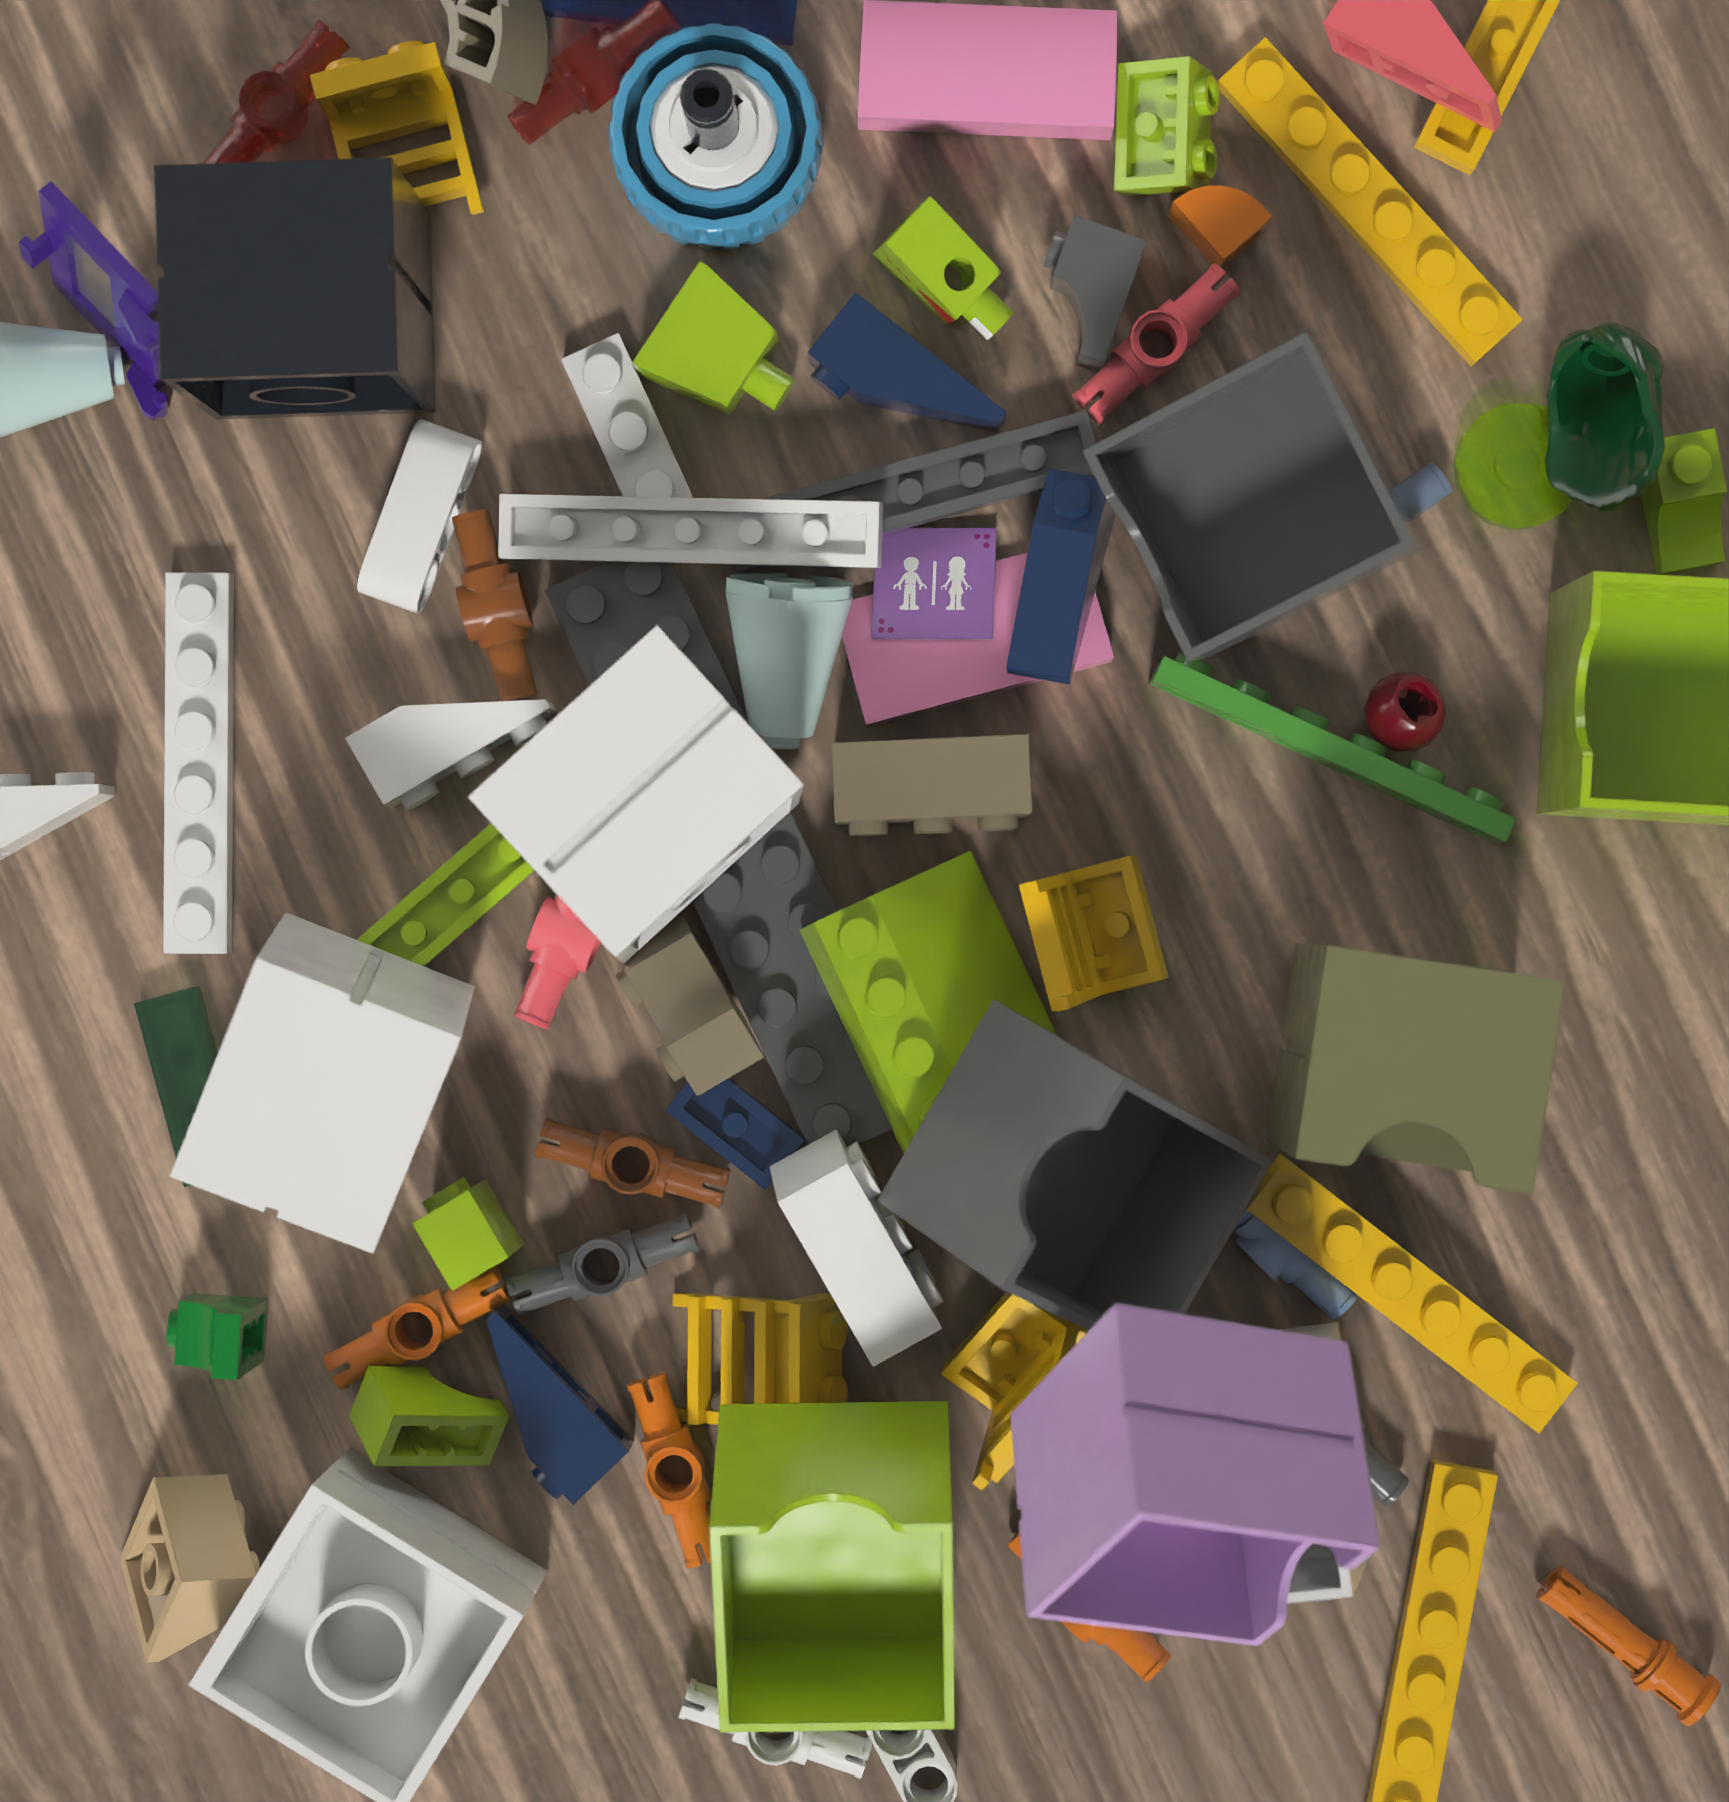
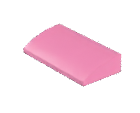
M864 0L858 94V130L1111 140L1115 117L1117 10Z
M1028 552L995 561L993 640L871 639L873 594L852 600L842 639L866 728L1043 681L1041 679L1009 674L1006 669ZM1096 592L1074 672L1110 663L1114 659Z

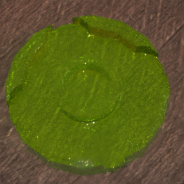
M1517 402L1500 404L1476 418L1460 438L1453 461L1456 488L1467 508L1485 523L1510 531L1537 528L1563 513L1573 500L1566 494L1553 488L1547 478L1545 456L1548 447V407L1535 403L1532 405Z

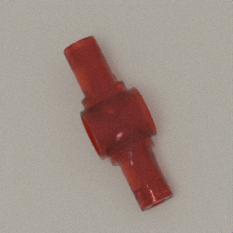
M650 0L614 29L608 25L601 31L596 26L551 61L555 68L548 73L549 81L543 85L537 105L524 101L507 115L514 129L526 143L531 145L574 112L578 115H581L586 110L590 114L594 113L617 95L619 82L624 73L634 65L635 59L644 50L652 47L655 41L665 35H670L680 27L676 16L663 0Z
M318 20L314 24L315 27L284 64L277 61L270 71L264 70L254 73L245 80L239 93L240 107L229 119L234 125L206 159L199 164L255 162L264 151L270 154L278 143L284 144L294 141L303 133L308 121L307 108L316 99L310 75L326 71L325 68L328 64L339 60L344 53L351 49L348 43L335 31L330 32L329 26ZM276 95L288 98L287 107L278 118L266 120L260 117L261 107L267 99Z

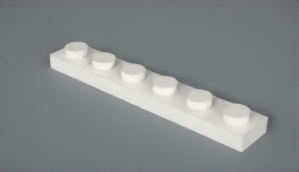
M499 494L498 558L881 568L883 503L868 501Z
M165 573L163 954H232L234 575L230 573Z

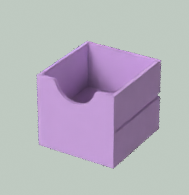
M1115 1303L1010 1414L1017 1504L1022 1514L1019 1528L1027 1617L1259 1646L1283 1626L1286 1619L1287 1597L1291 1578L1300 1557L1313 1543L1327 1545L1332 1551L1338 1566L1347 1569H1354L1380 1548L1348 1342Z

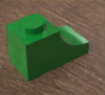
M192 1293L179 1300L178 1309L170 1311L166 1332L168 1347L175 1348L174 1365L203 1369L210 1372L213 1379L238 1380L264 1362L269 1298Z

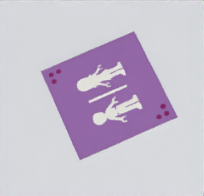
M906 528L882 535L881 568H875L871 639L993 640L997 528Z

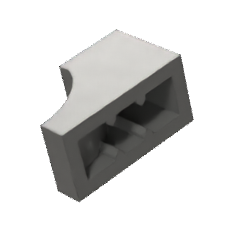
M1074 215L1068 233L1059 230L1055 231L1043 267L1055 270L1050 289L1062 293L1076 313L1081 335L1077 365L1099 372L1103 368L1147 240Z

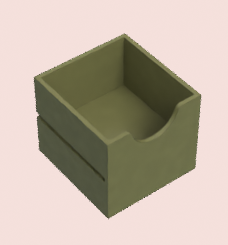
M1296 943L1282 1037L1288 1039L1286 1050L1279 1051L1266 1140L1295 1159L1348 1166L1353 1164L1359 1155L1470 1171L1475 1182L1483 1187L1533 1194L1565 981L1329 945Z

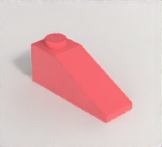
M1338 0L1323 22L1333 52L1493 132H1496L1502 123L1496 93L1431 0Z

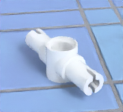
M691 1678L678 1718L688 1719L719 1730L717 1688ZM794 1731L782 1740H771L765 1737L762 1732H727L733 1734L731 1741L748 1746V1750L755 1759L764 1764L777 1766L793 1761L805 1765L806 1761L810 1760L852 1774L859 1779L863 1775L866 1765L865 1760H868L872 1747V1741L869 1737L865 1738L847 1731Z

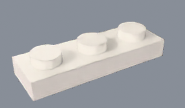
M619 333L562 358L561 361L622 495L626 497L693 498Z

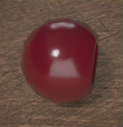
M1416 672L1393 673L1381 678L1371 689L1364 706L1366 727L1377 742L1395 752L1416 751L1430 745L1440 733L1447 715L1442 693L1432 680Z

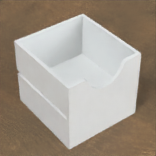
M656 626L470 794L468 798L618 960L625 963L799 804L804 784L725 701L722 695L664 632Z
M285 912L254 962L170 1177L262 1212L265 1211L266 1206L279 1211L277 1218L374 1253L461 1040L475 986Z
M349 1448L310 1486L188 1686L375 1802H410L522 1620L548 1571L383 1468L373 1466L370 1460Z

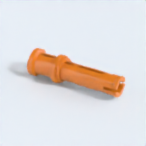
M1562 1565L1556 1567L1541 1584L1545 1589L1540 1588L1537 1591V1599L1558 1612L1574 1627L1629 1669L1630 1678L1642 1692L1651 1690L1676 1710V1718L1685 1726L1693 1725L1706 1714L1721 1689V1681L1712 1674L1703 1676L1677 1655L1678 1647L1668 1639L1657 1638L1654 1640L1600 1596L1583 1585Z

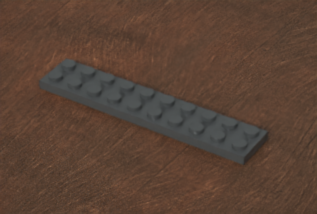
M602 562L545 589L547 597L590 686L654 627L658 626L748 724V720L673 563ZM790 811L692 902L807 1145L836 1129L846 1147L856 1141L860 1145L892 1130L799 931L838 910Z

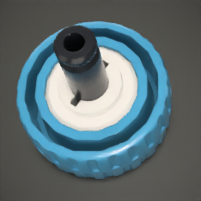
M707 23L705 26H689L655 41L652 47L644 50L635 59L634 65L624 73L620 80L619 91L612 100L610 108L611 122L608 124V137L613 166L619 183L633 207L659 233H666L677 243L694 245L701 250L739 249L740 246L754 245L765 240V237L773 232L778 233L787 226L788 220L793 215H798L804 207L807 195L814 189L819 167L821 166L823 151L822 119L816 96L804 71L798 69L794 58L785 49H779L775 46L773 40L762 34L752 33L748 28L736 25L731 27L723 26L720 23Z

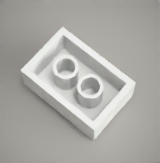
M836 1129L769 1166L778 1204L873 1367L942 1329L934 1308L944 1302L935 1285L936 1280L919 1249L909 1254L906 1252L913 1247L904 1231L906 1227L901 1217L877 1201L875 1196L882 1192L874 1178L875 1173L857 1141L846 1147Z

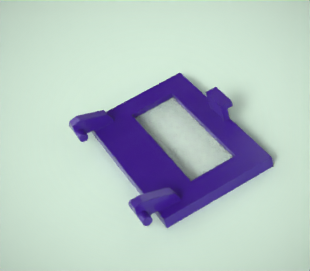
M50 181L38 191L45 232L33 241L27 236L19 241L21 257L32 269L49 257L53 285L100 334H105L106 341L112 347L120 346L121 356L130 365L126 374V380L142 414L152 421L158 417H165L168 414L167 396L165 393L159 392L166 383L160 380L158 292L58 187Z

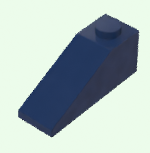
M856 292L807 352L809 364L816 369L810 377L822 389L838 400H841L847 393L860 404L997 432L1005 423L1007 412Z
M1048 469L1031 532L1006 666L1007 673L1068 685L1071 683L1115 520L1114 508L1107 501L1095 476Z
M503 1304L486 1321L528 1458L536 1466L532 1470V1474L540 1486L552 1497L558 1499L564 1495L574 1505L630 1451L634 1440L516 1315Z

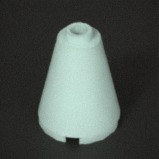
M0 322V438L114 399L112 386L125 385L120 346L107 347L105 334Z
M777 572L731 574L730 578L727 577L725 593L748 724L757 735L762 736V740L769 748H799L800 738H808L814 734L853 600V583L850 581L818 575H808V579L788 577V573Z

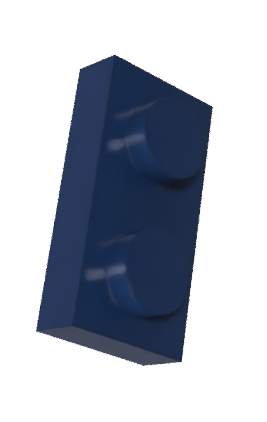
M731 1078L726 1079L698 1097L687 1082L665 1110L764 1190L773 1181L769 1166L795 1153L805 1140L804 1136Z

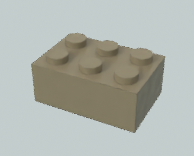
M1029 734L831 743L834 819L837 826L849 825L850 837L888 835V823L913 822L914 834L952 833L953 820L976 819L978 831L1016 830L1018 828V818L1028 817L1032 814Z

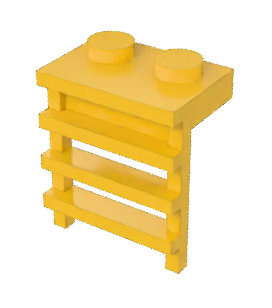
M421 41L402 42L391 47L386 55L364 61L356 57L342 58L328 64L325 68L326 71L310 75L315 98L330 122L339 159H353L351 152L353 149L448 124L451 140L383 158L392 157L403 174L457 160L461 176L415 187L413 190L425 207L466 196L472 215L484 212L478 181L475 177L469 146L461 122L462 118L452 87L451 75L447 66L444 65V60L435 42L424 44Z
M1136 854L1019 884L1052 1012L1071 1009L1104 994L1161 981L1169 977Z
M683 1292L672 1294V1306L688 1307L687 1407H676L680 1421L687 1422L690 1425H718L719 1410L711 1409L712 1309L721 1310V1404H744L745 1311L755 1312L754 1404L846 1403L847 1384L842 1377V1347L846 1342L848 1324L831 1294L818 1293L791 1300Z
M1006 1292L949 1355L944 1362L941 1372L942 1376L992 1410L972 1484L981 1490L990 1483L991 1479L998 1483L1014 1465L1010 1414L1090 1331L1009 1292Z

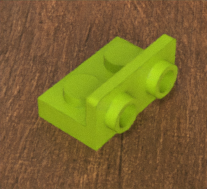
M1185 56L1118 63L1114 191L1120 195L1186 193L1199 187L1209 186V179L1215 176L1217 153L1215 145L1211 140V115L1216 114L1218 110L1219 89L1215 77L1212 76V72L1192 57Z

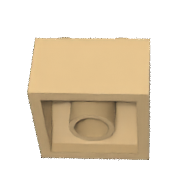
M227 1474L153 1477L120 1556L146 1663L160 1662L225 1626L260 1569L258 1556L254 1551H249L244 1534L245 1514L243 1505L240 1500L234 1499Z

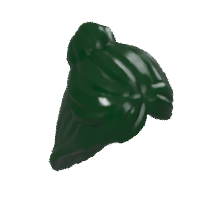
M1608 323L1594 327L1591 330L1583 329L1570 333L1558 345L1550 373L1549 390L1546 396L1549 423L1548 447L1545 456L1547 478L1553 488L1566 494L1570 499L1581 501L1589 507L1598 508L1602 512L1606 510L1612 511L1618 506L1626 504L1628 500L1640 497L1645 488L1655 480L1665 449L1661 385L1664 363L1658 349L1638 331L1617 323Z

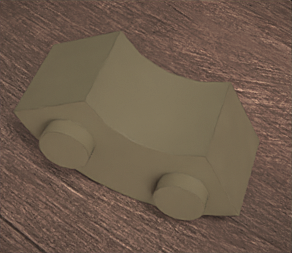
M440 0L448 16L450 38L444 65L491 87L537 105L543 82L548 72L547 23L541 1Z
M683 911L673 918L628 961L622 963L623 970L615 974L631 1004L636 1007L643 1003L658 1029L664 1044L656 1048V1052L665 1069L675 1082L685 1077L697 1097L764 1058L745 1017L722 983L720 972Z

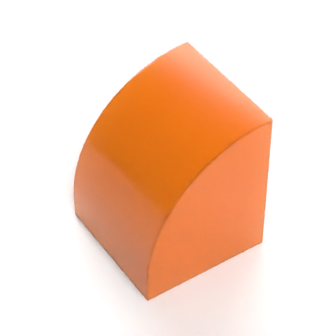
M1221 185L1203 186L1184 193L1173 201L1168 217L1211 265L1215 263L1222 269L1266 231L1273 217L1251 195L1239 189Z

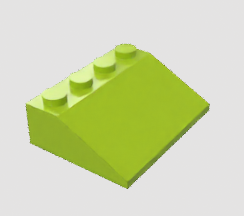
M971 851L865 898L799 930L903 1154L993 999L1056 1034Z

